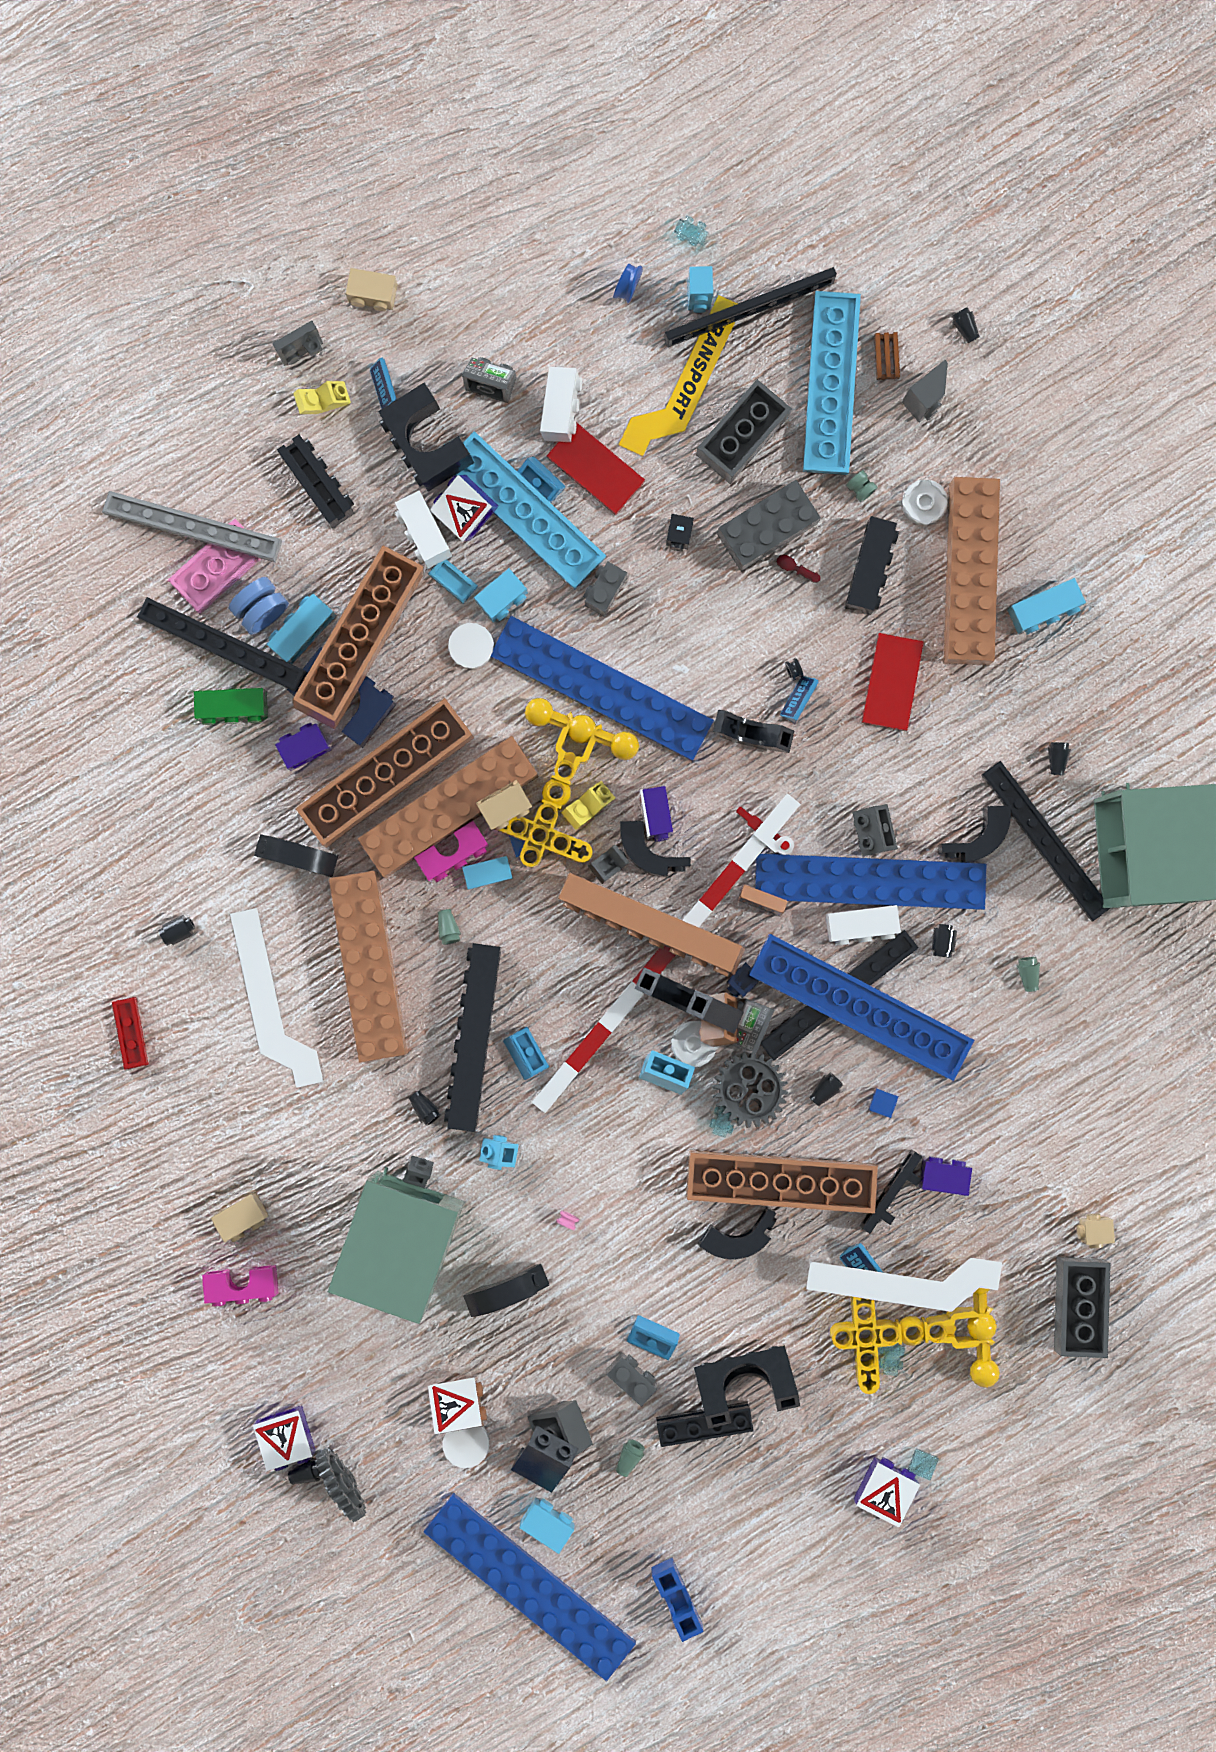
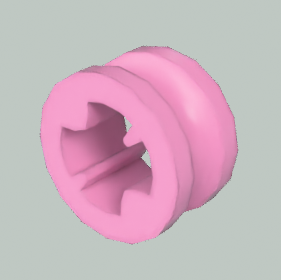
M561 1210V1217L557 1218L556 1222L566 1228L575 1230V1223L579 1222L580 1219Z

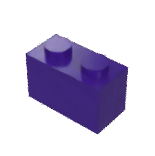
M305 724L299 728L300 732L294 735L291 733L279 738L280 742L275 744L288 770L293 771L332 751L318 724Z
M929 1156V1160L922 1159L920 1178L922 1180L919 1183V1188L969 1196L972 1168L966 1166V1161L952 1159V1163H945L943 1158Z

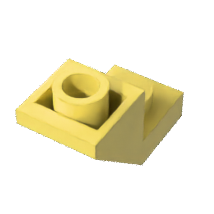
M326 381L317 389H297L293 393L300 414H320L351 403L344 381Z
M600 781L561 813L577 830L610 804L615 797L603 782Z

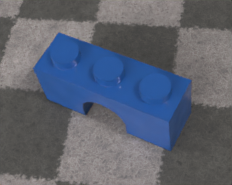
M673 1557L651 1567L653 1580L661 1597L665 1599L672 1621L681 1641L684 1642L703 1633L701 1618Z

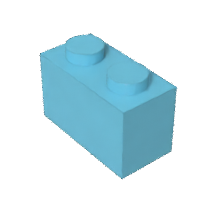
M712 266L689 267L687 281L688 310H693L695 313H703L711 309L713 298Z
M508 568L477 594L474 599L490 620L494 622L497 619L499 621L504 619L509 614L508 610L513 605L519 606L527 598L525 595L528 592L527 588Z
M652 1050L645 1058L639 1078L682 1095L689 1087L695 1067Z
M535 1498L521 1519L519 1528L559 1554L572 1535L575 1523L572 1522V1517L565 1512L559 1513L554 1510L553 1505L547 1500L541 1499L540 1501Z

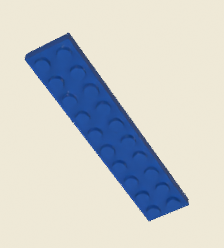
M510 616L490 654L491 658L692 762L714 721L513 616Z
M759 854L756 858L755 889L794 902L985 910L987 864Z
M772 934L767 936L748 973L749 976L952 1081L955 1080L975 1041Z
M454 1492L424 1529L423 1533L606 1682L636 1645V1641Z

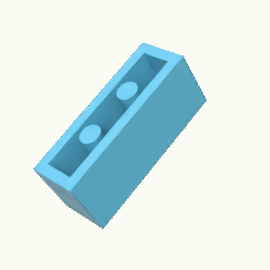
M1075 578L1018 602L1009 607L1007 611L1017 633L1026 632V635L1039 630L1038 626L1043 623L1049 626L1060 621L1059 616L1067 613L1069 617L1080 612V607L1086 601Z
M315 594L303 598L299 604L300 608L295 613H290L285 618L282 628L279 631L275 630L268 638L269 642L267 645L284 661L293 664L336 617L334 611Z

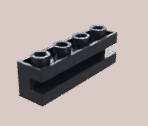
M300 434L292 438V444L287 447L282 445L277 451L333 529L355 514L352 509L354 503L347 493L342 495L338 488L341 485L334 475L329 477L325 471L328 466L321 457L316 458L312 453L315 448L308 438L303 440Z
M870 516L844 608L850 610L856 608L868 615H871L874 609H879L882 598L878 596L880 587L884 588L887 580V574H884L886 566H890L893 558V553L890 552L891 545L896 544L899 531L896 530V522Z
M748 1401L727 1405L731 1423L709 1429L704 1409L656 1417L660 1446L666 1447L753 1432Z

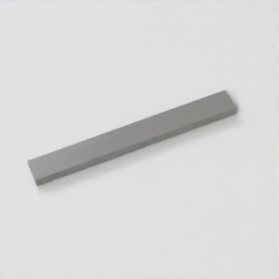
M112 491L108 492L102 513L108 516L275 563L282 544V540L276 537Z

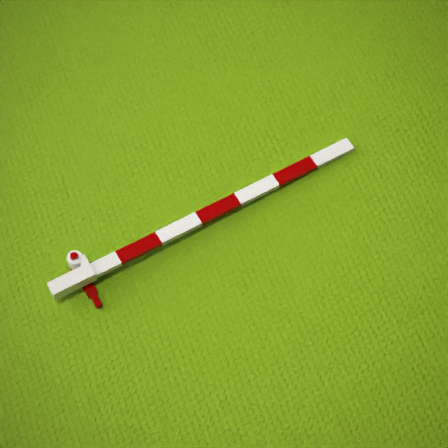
M786 794L764 822L756 815L752 816L744 808L739 807L736 813L747 821V825L755 833L682 921L700 927L765 847L781 855L791 853L794 849L793 840L787 836L781 837L777 832L801 804L789 794ZM664 946V949L659 948L643 968L661 974L676 955L669 952L670 947ZM643 968L532 1101L544 1113L547 1112L643 996L644 993L634 989Z

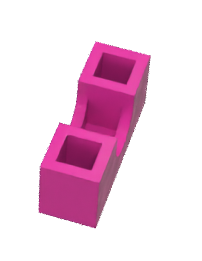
M474 821L454 832L459 842V848L454 855L443 856L433 845L414 857L428 881L432 882L435 880L438 883L448 876L446 872L453 868L457 871L467 865V859L472 856L476 859L487 852L485 848L489 845Z
M276 1265L259 1266L250 1269L249 1284L245 1287H239L232 1282L230 1269L208 1271L202 1275L204 1304L212 1303L213 1307L226 1305V1301H235V1304L249 1303V1299L257 1298L258 1302H267L273 1300L272 1297L279 1293Z

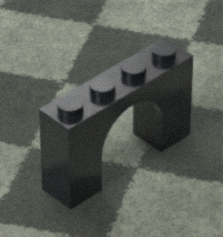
M424 382L378 412L382 417L379 423L385 433L390 431L393 435L390 440L395 449L403 451L404 456L401 458L408 469L413 467L416 472L412 476L418 486L424 485L429 492L474 464V461L459 436L430 452L418 451L411 446L410 438L414 428L420 422L441 410Z
M643 968L634 988L735 1034L744 1013L711 996L690 989L646 968Z
M785 1345L779 1347L772 1346L767 1350L748 1352L742 1356L727 1357L721 1361L707 1362L694 1367L708 1429L731 1423L726 1402V1392L735 1380L744 1376H756L769 1384L777 1412L800 1407L799 1394Z

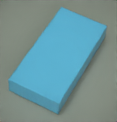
M447 559L436 564L428 573L430 577L462 604L478 588L477 584Z
M507 856L462 867L468 890L513 879Z

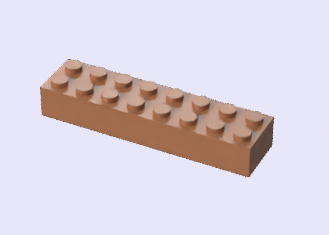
M954 477L949 483L943 664L990 665L995 661L1000 479Z
M384 545L381 547L294 696L293 707L296 710L336 729L423 577L424 566Z
M444 698L295 809L320 843L327 848L473 740L474 736Z
M511 736L359 837L358 840L384 878H388L415 860L414 857L433 845L436 846L454 834V832L481 816L482 813L476 804L478 801L515 780L523 788L538 778V773L513 736Z
M369 871L329 878L359 1063L406 1055L408 1050L378 872Z
M569 873L558 898L564 902L562 906L579 913L581 909L585 911L584 915L597 922H600L602 918L606 920V925L618 931H621L623 927L627 929V934L639 940H642L643 937L649 938L648 943L661 949H664V946L670 947L669 952L684 959L686 955L691 956V961L705 968L707 964L712 965L715 972L728 977L729 973L735 975L745 948L739 944Z
M689 1150L686 1198L687 1200L875 1213L878 1166L874 1163Z

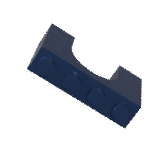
M319 647L303 670L306 672L310 671L323 647ZM368 676L365 677L358 689L360 693L359 708L341 731L362 748L396 706L394 701H392L394 696L385 689H382L381 692L374 687L376 683ZM287 689L293 696L296 695V692Z

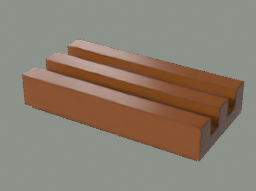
M889 332L884 334L875 333L876 380L899 379L898 332H893V334H889ZM880 340H884L886 374H882ZM889 340H892L894 374H891Z

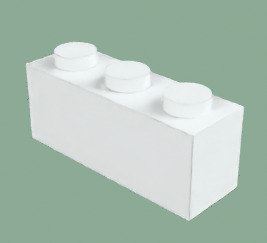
M549 367L540 429L544 441L571 442L572 434L576 433L574 415L579 411L577 394L582 389V377H579L576 368Z
M420 491L395 502L398 508L395 514L400 524H406L408 530L404 532L410 544L415 542L418 549L414 552L420 563L425 562L427 568H430L452 557Z
M897 905L826 914L829 942L835 941V946L849 944V939L858 938V943L872 941V936L880 935L881 940L893 939L896 933H901Z

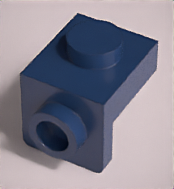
M746 962L735 972V975H732L726 981L729 985L727 990L736 998L738 996L743 998L759 982V980L748 975L751 967Z

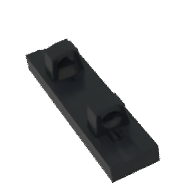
M912 1149L876 1200L875 1213H867L859 1225L863 1230L871 1234L880 1219L889 1225L892 1224L895 1217L886 1210L907 1180L916 1187L922 1180L913 1173V1170L922 1159L920 1154Z

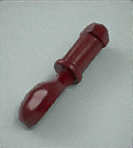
M783 554L777 558V565L781 569L797 571V575H801L813 583H818L821 580L817 572L815 573L803 565L798 566L792 557Z

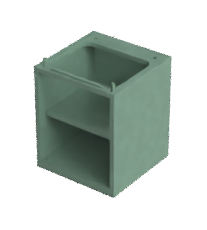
M1126 783V790H1117L1105 794V791H1101L1102 797L1094 799L1101 895L1103 896L1104 903L1102 908L1216 900V784L1130 789L1129 783Z
M385 1167L384 1172L377 1171L366 1180L327 1292L420 1324L432 1298L465 1201L426 1187L422 1188L405 1183L403 1179L387 1174L388 1167Z

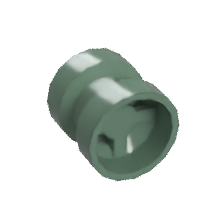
M864 470L856 474L846 484L850 491L856 493V498L860 503L878 489L874 482L868 480V475Z

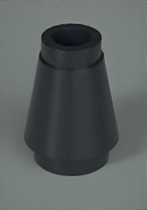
M968 307L951 316L953 325L967 343L980 337L973 311L970 312Z
M1050 743L1048 754L1051 775H1065L1071 752L1069 743Z
M830 1072L827 1076L824 1075L809 1098L820 1107L821 1104L841 1091L840 1088L843 1086V1083Z
M420 1090L409 1097L420 1122L426 1126L432 1124L441 1116L439 1108L422 1094Z
M311 1458V1460L288 1471V1479L291 1485L320 1481L321 1477L319 1474L321 1472L317 1469L318 1465L315 1459Z

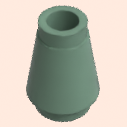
M451 909L438 912L439 940L442 941L443 945L460 941L461 932Z
M1037 957L1018 959L1019 964L1017 968L1025 991L1033 992L1039 990L1040 962H1037Z
M629 1439L627 1443H624L616 1472L621 1476L628 1477L644 1457L645 1447L633 1439Z

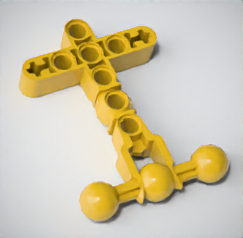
M534 698L525 707L524 713L527 721L533 726L541 727L549 723L562 728L555 746L556 753L558 754L554 769L555 776L552 775L551 779L542 788V805L538 808L533 821L524 817L519 819L514 817L508 821L509 824L506 830L502 828L496 831L525 841L520 859L524 866L528 868H534L540 864L545 850L577 863H587L593 854L590 844L554 830L558 820V810L561 811L562 806L567 804L571 796L570 781L575 777L580 765L588 763L596 742L610 747L612 754L619 760H630L635 757L639 750V742L636 736L630 732L623 731L616 735L602 730V724L596 726L594 720L587 715L581 714L573 717L570 712L566 716L554 711L553 706L548 700ZM567 735L576 743H588L582 757L575 756L573 752L567 753L562 749ZM562 766H568L572 771L570 776L561 777L558 774L559 769ZM554 787H559L563 790V795L558 799L550 796V791ZM550 808L554 811L555 814L551 820H544L541 814L544 809ZM521 821L524 824V830L521 833H514L512 831L514 822ZM536 830L545 831L546 838L543 841L537 842L533 839V833ZM558 838H564L568 844L564 850H557L554 847V843ZM571 842L576 843L574 845L576 849L581 850L582 847H586V852L589 855L583 856L581 859L578 858L579 854L575 851H572V855L567 854L571 849ZM528 851L537 853V860L534 863H527L524 857Z
M978 1288L973 1293V1307H956L952 1312L947 1311L946 1314L930 1316L926 1319L924 1317L919 1319L918 1317L907 1316L901 1321L895 1319V1321L890 1319L876 1320L874 1300L850 1296L852 1321L838 1322L830 1328L832 1342L837 1348L854 1349L856 1380L859 1388L865 1394H873L880 1387L878 1347L893 1346L897 1343L899 1345L904 1343L909 1346H916L923 1341L925 1343L932 1341L933 1343H951L956 1349L976 1347L977 1359L970 1368L972 1381L980 1387L988 1388L994 1386L1000 1375L999 1367L995 1361L991 1360L990 1346L995 1343L992 1337L995 1335L997 1328L996 1321L990 1314L993 1308L987 1306V1293L990 1289ZM864 1306L869 1308L867 1314H857L859 1308ZM969 1318L967 1330L970 1336H955V1320ZM939 1325L940 1330L937 1333H930L932 1326ZM910 1327L917 1328L916 1333L913 1335H907L906 1331ZM885 1329H894V1332L891 1336H883V1332ZM869 1330L870 1335L867 1338H860V1332ZM841 1331L847 1333L846 1338L843 1340L836 1339L837 1333ZM870 1353L872 1357L869 1361H862V1355ZM865 1371H868L871 1377L868 1384H865L867 1380Z

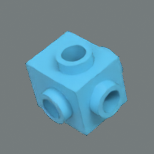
M493 1135V1139L483 1138L479 1161L488 1163V1168L502 1170V1167L515 1168L519 1144L509 1142L506 1136Z

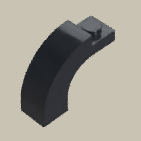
M718 710L713 732L719 734L723 739L751 747L790 753L795 732L783 725L752 721L726 710Z
M1011 806L984 807L983 827L979 836L970 843L939 844L938 854H945V858H959V854H961V863L972 862L988 856L1001 845L1008 833L1011 820Z
M620 821V836L624 851L639 869L654 876L667 877L668 868H672V872H686V868H690L691 857H661L650 851L644 840L643 821Z
M260 834L254 856L328 877H333L339 856Z
M766 1206L754 1226L741 1235L726 1234L710 1224L699 1240L698 1246L706 1252L723 1259L736 1260L752 1256L763 1249L771 1240L770 1235L765 1233L766 1229H772L777 1220L775 1218L777 1213Z
M536 1264L500 1282L480 1286L466 1293L463 1297L471 1317H476L504 1309L536 1295L538 1291L548 1287L549 1282L542 1264Z

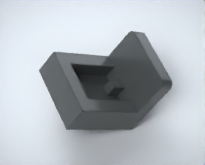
M613 845L608 851L590 863L588 867L600 883L603 884L625 867L629 861L625 853L616 845Z
M411 1156L403 1182L425 1188L431 1177L434 1162L425 1158Z

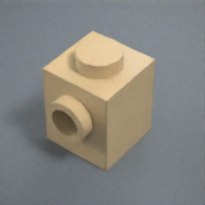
M1097 1213L1086 1214V1218H1079L1080 1225H1077V1236L1081 1239L1082 1243L1089 1245V1248H1103V1244L1115 1243L1113 1219L1101 1217V1214Z

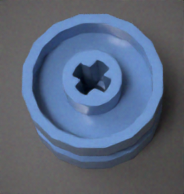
M261 577L247 585L233 598L228 607L237 619L243 618L242 626L250 635L259 633L269 627L285 612L289 605L281 593H274L276 587L268 577Z

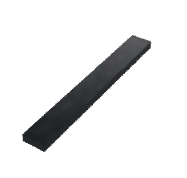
M829 268L666 331L664 335L666 347H672L832 285L837 275L835 268Z
M146 597L137 615L138 619L296 693L308 673L301 668Z
M999 761L981 774L1004 806H1011V816L1090 921L1093 922L1110 908H1102L1104 903L1101 893L1004 764Z
M902 930L895 938L889 940L847 974L871 986L919 947L909 934ZM806 1005L766 1036L760 1045L772 1060L775 1061L830 1017Z

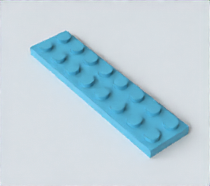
M815 291L803 472L849 474L861 294Z
M474 431L463 442L474 464L456 475H467L497 503L499 507L495 510L494 514L563 580L576 590L604 561L606 555Z

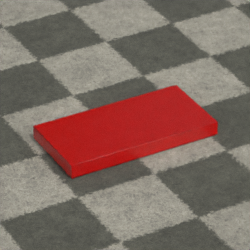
M577 422L576 433L572 434L571 442H558L547 455V459L615 516L645 483V479Z
M878 633L861 723L905 732L908 730L924 641Z

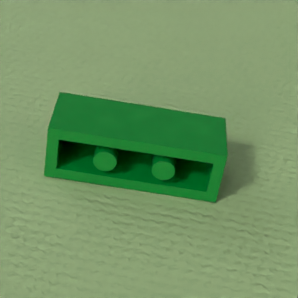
M264 688L193 691L194 717L197 721L202 722V725H215L216 721H225V724H237L239 720L248 719V723H260L262 719L268 718L267 691Z

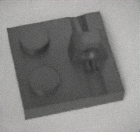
M312 320L272 343L284 366L295 364L306 353L312 357L323 350L321 346L323 341Z

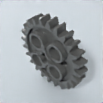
M745 1052L741 1053V1060L734 1055L732 1057L733 1063L726 1060L724 1063L727 1069L720 1067L718 1070L722 1076L716 1075L714 1077L719 1084L712 1086L713 1089L719 1090V1093L713 1096V1098H720V1102L716 1107L723 1106L725 1108L721 1114L729 1113V1122L736 1118L737 1126H740L745 1121L746 1128H749L752 1122L756 1128L760 1127V1120L766 1125L769 1123L768 1117L773 1120L776 1119L774 1111L779 1113L783 1111L779 1104H785L787 1101L781 1097L788 1094V1091L782 1089L788 1082L780 1080L785 1074H778L776 1072L779 1065L772 1067V1058L765 1062L764 1054H761L756 1059L754 1052L750 1053L749 1058ZM743 1068L751 1070L752 1078L750 1080L743 1077ZM759 1073H762V1077L752 1089L754 1093L748 1095L743 1106L739 1107V1102L749 1090L747 1087L755 1082ZM763 1081L771 1085L769 1093L762 1090L761 1084ZM731 1087H736L739 1090L740 1095L738 1099L730 1096L729 1090ZM750 1100L758 1103L759 1108L757 1112L749 1109Z
M329 1447L324 1448L315 1456V1462L318 1465L317 1469L321 1472L319 1475L324 1480L325 1489L334 1503L338 1504L339 1510L343 1511L344 1516L356 1522L367 1513L365 1510L366 1506L364 1505L365 1501L361 1497L362 1493L357 1488L356 1479L352 1472L344 1466L343 1460L339 1459L337 1453L335 1454Z

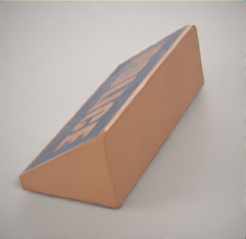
M747 885L743 886L737 900L779 917L783 915L787 900Z

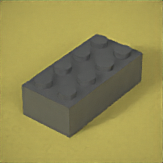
M757 379L697 447L696 456L731 484L789 418L792 408Z
M794 480L720 526L717 535L742 572L816 526L821 517L798 481Z
M1057 1257L1054 1351L1060 1356L1108 1358L1111 1263L1104 1259Z

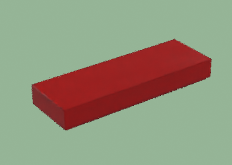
M136 997L112 1001L124 1070L149 1065Z

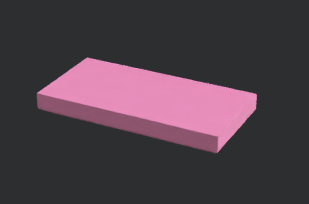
M236 519L229 523V525L244 528ZM206 544L173 574L168 581L201 614L261 558Z

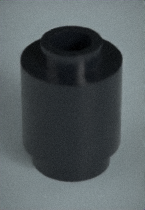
M181 915L163 924V928L159 929L158 932L166 946L170 944L175 945L193 936L195 925L190 917L186 918L184 915Z
M939 924V928H934L931 949L934 950L933 956L952 958V952H955L957 930H953V925Z

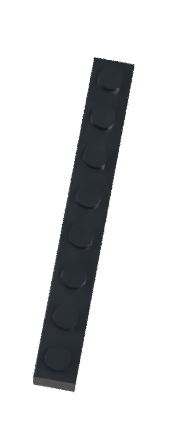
M473 943L472 948L468 947L466 961H470L469 971L465 970L463 984H467L466 994L462 993L460 1007H464L463 1017L459 1016L457 1022V1030H461L460 1039H455L454 1053H457L456 1063L452 1062L450 1076H454L453 1086L449 1085L447 1099L451 1100L450 1109L446 1108L444 1122L448 1123V1129L470 1132L477 1130L502 949L499 946Z

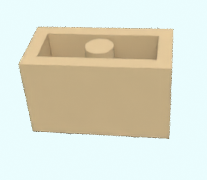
M350 268L346 289L348 302L356 307L372 306L378 311L393 310L398 286L396 276Z
M517 780L476 803L491 830L495 828L500 830L506 827L510 819L514 817L519 819L529 813L528 809L532 807Z
M254 1192L211 1217V1220L224 1242L230 1239L232 1242H235L245 1236L243 1231L250 1227L254 1231L265 1224L264 1219L269 1215L257 1193Z

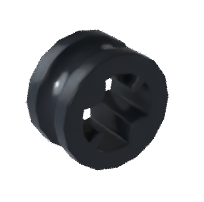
M794 658L792 662H785L786 670L792 681H795L798 676L800 678L804 676L797 658Z

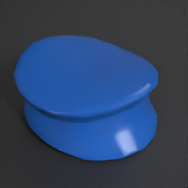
M628 264L615 288L614 299H624L627 304L630 303L643 272L641 265L635 267L632 264Z

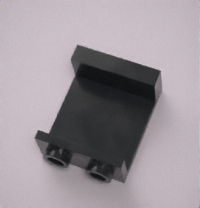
M536 1426L527 1446L520 1449L511 1471L552 1493L570 1469L578 1448Z

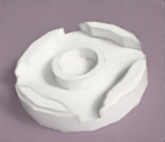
M933 480L915 481L907 488L903 495V512L910 521L917 525L926 526L934 524L942 518L947 510V493L940 484Z
M466 623L457 627L452 632L448 644L451 658L457 665L468 669L484 666L490 660L494 648V642L489 631L477 623Z
M688 1021L680 1025L674 1031L671 1039V1047L675 1057L679 1061L693 1067H700L708 1063L714 1057L717 1047H712L700 1041L699 1030L701 1022Z
M483 1426L445 1433L443 1438V1451L446 1458L453 1465L460 1468H471L479 1465L485 1459L489 1450V1436Z

